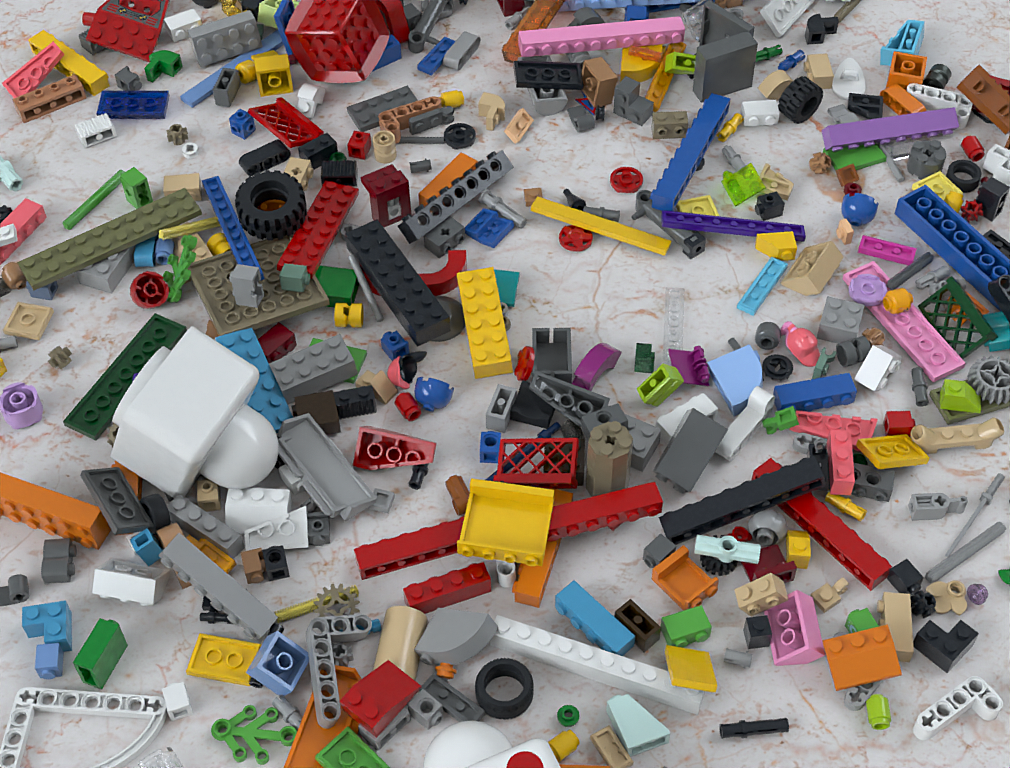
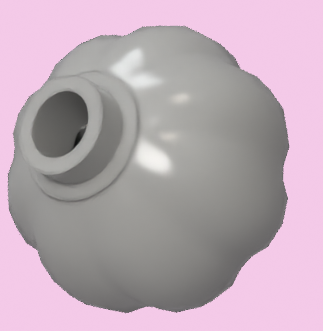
M766 509L754 514L750 518L748 530L755 542L762 546H771L780 543L787 535V524L783 515L773 509Z

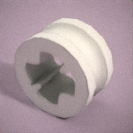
M189 142L182 147L183 156L187 159L195 158L199 153L195 143Z

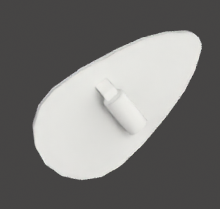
M847 58L839 65L832 83L834 94L845 100H848L849 93L864 94L866 90L861 67L853 58Z

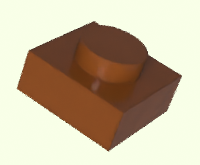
M854 164L835 170L841 187L859 180Z

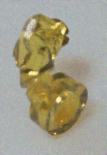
M220 0L222 11L228 17L241 12V9L235 7L237 0Z

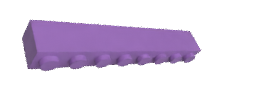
M955 107L829 125L821 131L825 150L837 152L846 147L849 150L856 149L859 145L870 147L879 142L880 145H884L893 140L903 142L907 140L906 138L917 140L926 135L927 138L935 137L940 133L950 135L953 133V130L959 128Z

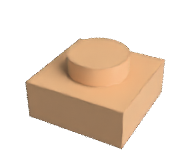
M842 219L839 221L838 228L836 229L837 236L844 245L851 244L854 230L847 219Z

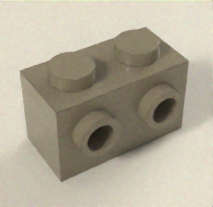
M687 111L652 112L651 130L653 139L686 138L688 130Z

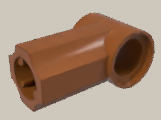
M453 475L445 481V485L452 498L455 512L460 516L466 513L470 492L462 476Z

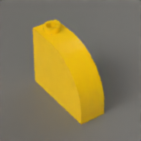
M658 44L622 48L620 82L625 76L638 82L652 78L665 53L666 46Z

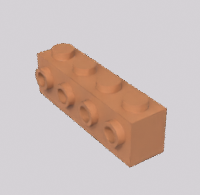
M72 75L20 95L12 100L16 112L23 123L84 100L86 95L83 85L77 76Z

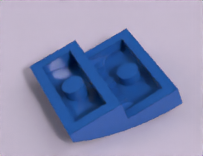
M483 208L467 224L465 234L483 245L495 248L515 226L512 220L499 217L497 211Z

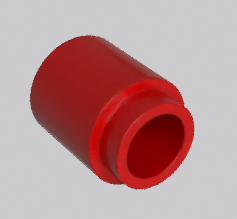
M966 136L962 140L961 147L969 159L976 162L984 157V148L976 136Z
M400 393L396 397L394 404L404 419L414 421L420 417L421 408L411 393Z

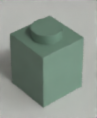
M284 263L279 275L281 289L304 292L306 285L310 283V274L307 273V267Z

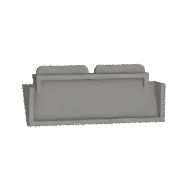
M309 413L282 422L277 434L280 437L278 439V455L294 476L301 478L303 487L325 515H330L331 518H334L340 514L347 521L376 502V496Z

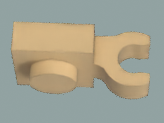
M843 577L832 587L828 583L824 584L811 593L810 596L813 597L814 603L825 613L841 602L839 595L848 590L846 586L849 583Z

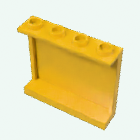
M471 478L470 494L460 540H457V553L465 557L475 556L486 560L496 559L507 563L517 562L528 566H542L554 505V490Z

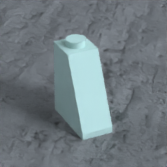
M629 694L623 696L616 695L607 701V714L620 742L630 757L669 743V729Z

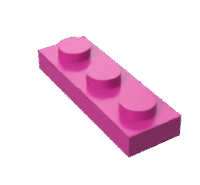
M862 235L857 253L910 265L914 260L917 248Z

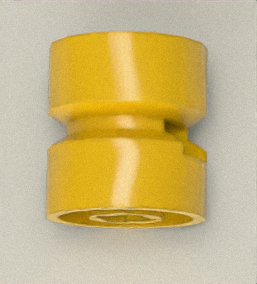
M224 233L214 234L207 242V247L213 256L231 250Z
M336 303L334 312L335 327H347V325H350L352 328H362L364 321L363 303H352L350 306L347 303Z

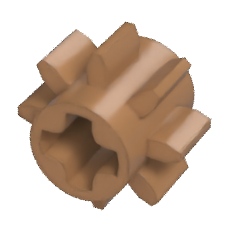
M825 152L814 153V158H811L809 161L810 169L815 171V174L827 173V168L831 167L830 157Z
M873 327L871 330L867 328L862 332V335L868 339L871 348L873 345H883L885 339L880 329Z

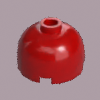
M152 271L139 274L133 279L130 286L132 301L143 309L159 307L167 300L169 295L168 284L165 283L160 274Z

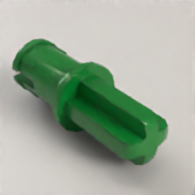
M778 44L770 48L764 47L762 50L757 51L755 62L769 60L771 57L782 55L781 45Z

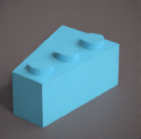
M907 20L897 31V35L894 38L891 37L889 43L881 48L880 65L890 66L894 51L918 55L924 38L925 21Z

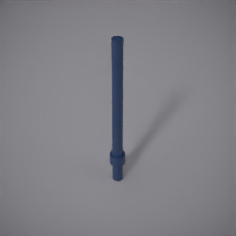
M555 422L548 429H543L538 433L537 438H551L561 428V425ZM528 444L522 451L529 455L536 447L533 444ZM519 452L512 461L518 464L525 457ZM510 461L503 467V473H507L514 467ZM497 470L485 480L493 481L494 475H497Z

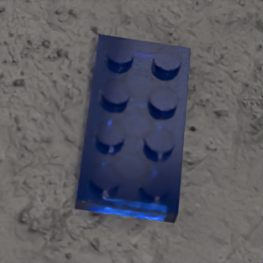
M102 91L96 114L99 116L106 113L110 119H165L170 97L169 91Z

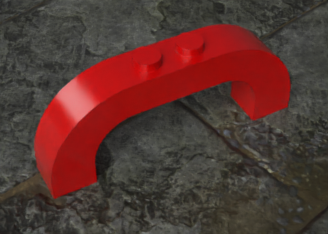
M448 250V262L442 270L435 273L418 274L434 296L446 294L458 287L457 273L467 271L466 250ZM363 272L372 293L381 296Z

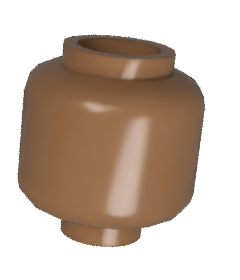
M7 263L1 272V277L10 289L18 290L26 287L27 280L20 270L18 263Z

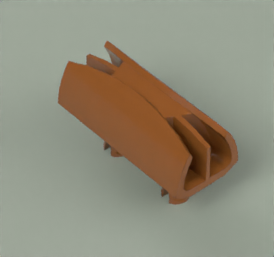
M979 64L956 88L1007 135L1010 133V96L1008 91H1004L1002 85H998L996 80L992 79L990 74Z

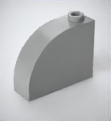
M437 608L414 650L420 656V660L427 665H440V663L455 665L472 658L485 648L494 636L498 626L487 613Z

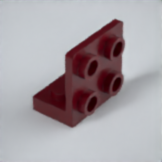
M777 544L760 549L758 564L740 561L750 582L773 573L784 583L794 581L797 571L795 562H786Z

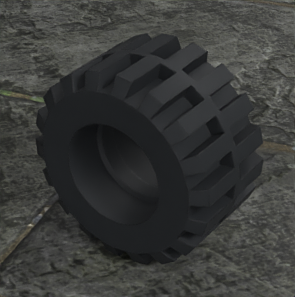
M801 76L792 81L782 93L778 104L779 111L794 123H803L816 112L822 102L824 92L821 87L809 78Z

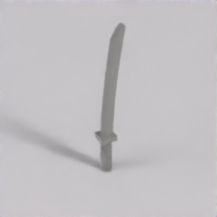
M998 473L986 492L981 494L979 499L981 503L947 551L946 557H949L985 503L991 504L993 495L1005 479L1003 474Z

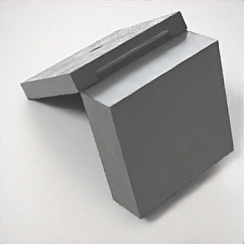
M710 0L703 4L700 44L696 51L693 92L701 103L708 99L711 93L725 96L752 87L758 43L753 38L754 26Z

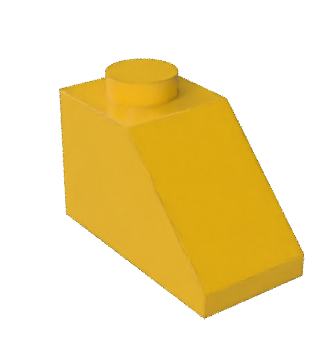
M793 231L762 233L756 236L755 249L769 257L788 261L795 260L797 245Z
M787 530V535L785 536L786 562L794 561L797 568L807 569L811 557L810 536L808 532Z

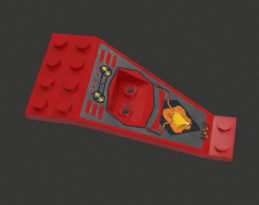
M107 0L97 9L86 41L150 63L149 55L154 52L160 37L170 0ZM145 9L150 10L148 13L144 12Z

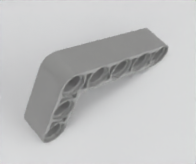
M367 615L317 617L311 620L307 628L306 642L318 724L323 728H332L341 715L332 643L365 639L372 627V621ZM356 625L363 626L365 630H359ZM334 627H341L343 632L337 631ZM313 628L320 629L322 633L314 632ZM315 649H322L325 654H319ZM323 669L328 675H321L318 670ZM321 691H328L331 696L325 697ZM324 712L332 713L334 718H327Z

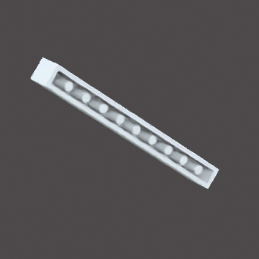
M499 615L496 616L494 622L498 628L490 640V646L696 715L699 713L705 691L673 686L668 671Z

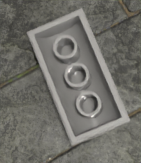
M550 55L518 57L517 60L552 62ZM527 88L536 111L541 115L550 116L557 114L567 104L568 99L564 89Z

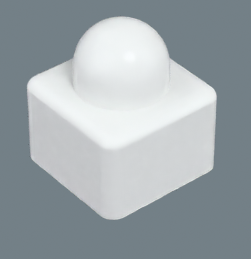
M191 326L172 351L163 346L149 359L123 396L112 419V422L118 425L119 429L110 457L173 498L178 494L184 497L201 474L212 482L230 489H244L258 484L274 468L279 451L278 438L271 423L263 415L247 405L258 383L259 370L211 337Z

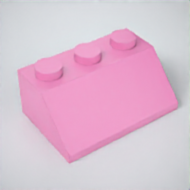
M796 590L787 595L788 601L764 611V614L768 615L772 631L770 645L774 665L808 664L825 656L813 597Z

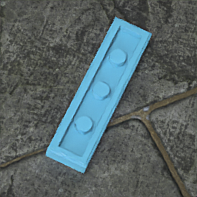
M771 257L737 304V309L754 316L786 271L788 263Z

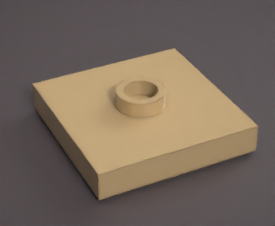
M17 302L3 332L6 335L40 340L54 310L51 307Z

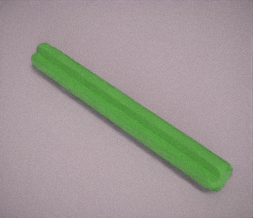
M119 170L66 218L62 223L64 228L71 230L122 183L120 175L125 173V171Z

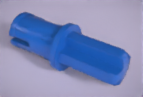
M798 50L793 55H788L784 61L779 63L778 70L786 71L791 67H795L798 62L805 59L804 51Z

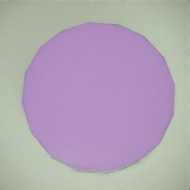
M860 274L857 278L851 280L848 290L853 301L865 306H875L883 301L887 293V286L876 275Z

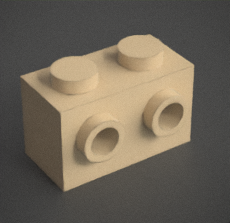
M773 573L734 589L739 609L751 617L789 600L784 581Z

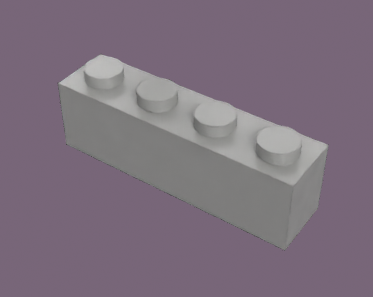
M178 494L167 505L171 523L177 522L180 529L198 541L201 538L206 539L232 559L245 548L241 534L182 495Z

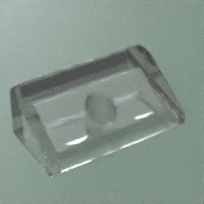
M907 139L903 142L884 144L883 147L893 160H899L909 157L914 142L918 140Z

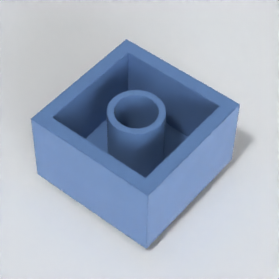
M276 631L266 637L246 673L277 695L282 694L285 696L293 691L309 663L308 652L279 631Z

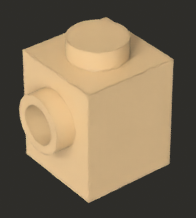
M208 478L197 481V502L201 509L206 512L221 510L220 486Z

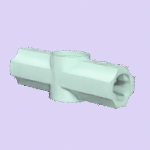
M0 156V182L2 181L10 191L16 192L20 190L24 184L22 179L15 172L11 163L8 160L5 161Z
M697 535L694 554L718 557L719 560L725 563L737 560L758 564L761 545L740 542L732 536L716 538Z

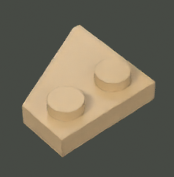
M765 163L754 190L764 194L777 191L782 199L788 201L794 183L784 178L781 173L772 171L770 169L771 165Z

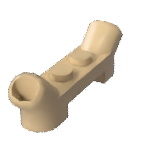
M993 417L984 423L927 428L924 425L918 424L913 427L910 434L912 441L926 454L937 453L940 448L972 445L975 446V449L989 448L995 439L1004 435V427L999 419Z

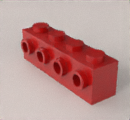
M484 562L473 563L466 568L452 570L445 575L434 576L427 581L408 585L403 588L404 601L407 607L415 608L426 614L437 610V608H444L491 592V578Z

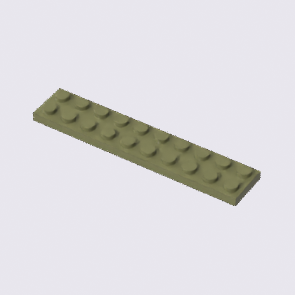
M183 188L17 263L34 291L159 234V230L175 227L202 215V211L187 189Z

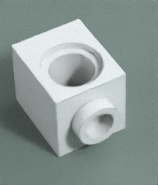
M184 682L172 683L162 688L171 721L193 715Z

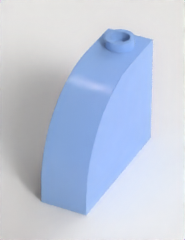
M749 344L707 362L708 372L732 415L741 414L747 407L749 396L754 388L757 386L763 388L762 366L758 352L756 350L753 351Z

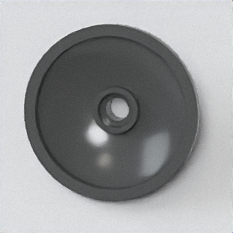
M435 296L450 317L451 331L431 341L442 342L453 339L466 326L462 304L450 297Z

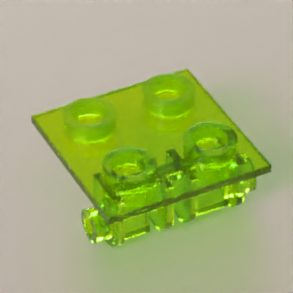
M752 163L735 173L728 170L723 172L724 180L721 182L735 207L766 188Z

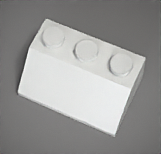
M228 488L225 504V524L241 534V536H245V530L290 513L293 504L290 490Z
M110 559L95 568L92 593L98 594L101 598L105 599L114 597L119 598L122 602L135 601L140 602L142 606H152L161 599L171 570Z

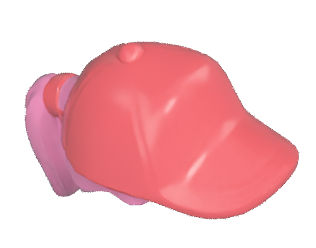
M791 321L785 322L780 330L781 336L786 335V346L803 365L808 367L815 366L820 357L817 347L818 340L815 335L805 328H797Z

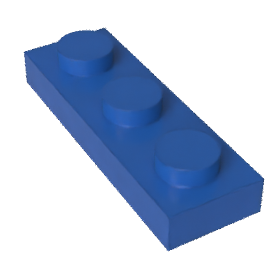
M444 36L417 65L418 70L432 76L443 64L446 52L455 41Z

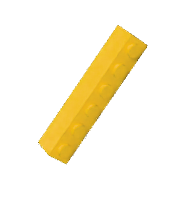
M42 30L28 39L31 50L36 55L54 41L65 54L54 68L66 77L76 75L83 88L93 96H96L110 86L108 74L104 70L99 69L94 63L86 60L83 55L80 56L73 48H69L63 41L56 39L53 34Z

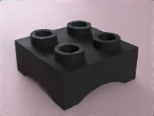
M522 380L516 400L510 410V420L548 429L555 408L529 389L530 382Z

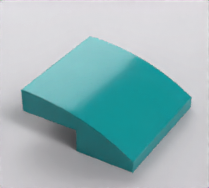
M494 269L500 302L505 303L508 307H514L520 272Z

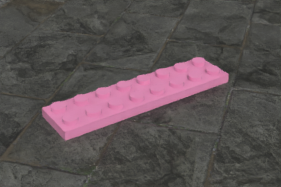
M874 261L843 274L842 278L848 286L851 280L857 278L860 274L876 275L885 284L890 280ZM883 301L875 306H866L914 362L923 368L924 373L932 382H936L965 367L966 363L913 304H911L909 311L898 314H891L889 311H886Z

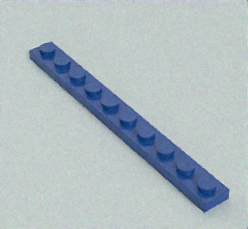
M219 176L201 180L237 264L259 267L261 280H264L261 267Z

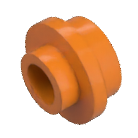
M440 663V666H435L436 675L441 678L453 679L454 674L457 673V670L449 663Z

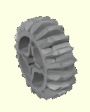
M992 355L989 358L983 356L981 360L977 359L968 372V384L976 391L977 395H981L982 401L986 399L989 400L990 404L993 401L998 405L1001 402L1006 404L1010 400V364L1008 360H1001L1000 356L996 359Z

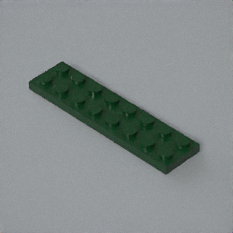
M154 313L64 419V426L97 441L112 423L119 403L133 382L134 374L139 373L161 347L164 346L172 350L186 333V326Z

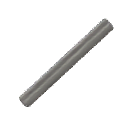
M1002 522L992 525L926 572V580L929 583L939 580L1003 534L1006 530L1005 525Z

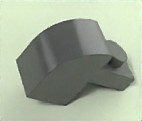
M585 7L573 14L576 18L567 27L603 24L606 22L592 8Z

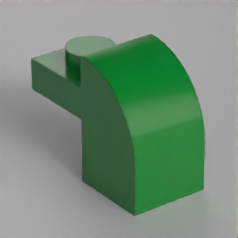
M168 50L154 52L149 55L150 63L146 65L144 70L147 81L152 83L162 73L174 77L183 68L180 54Z

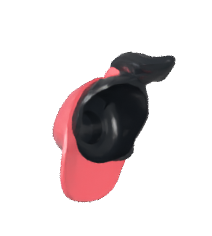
M411 352L395 358L390 363L387 371V376L393 385L400 386L403 389L410 388V383L413 382L412 380L417 373V362L422 361L426 357L427 352Z

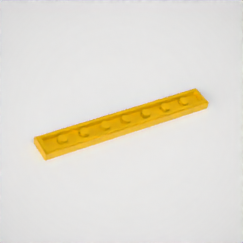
M538 196L531 205L530 211L664 256L671 246V240Z

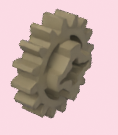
M341 583L338 588L331 584L330 590L323 587L324 594L317 593L320 600L313 602V604L318 605V609L313 610L314 613L320 614L318 617H326L324 613L342 616L348 608H351L349 615H354V612H360L359 609L355 608V605L360 603V601H354V597L357 594L349 593L351 587H347L344 590ZM338 592L345 594L349 600L344 601L339 598ZM330 594V601L327 605L322 606L324 599ZM336 600L338 604H346V606H342L339 609V613L332 609L327 610L328 607L334 605Z

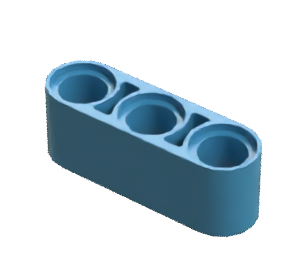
M158 235L136 244L134 252L135 267H155L154 252L156 241L159 239Z

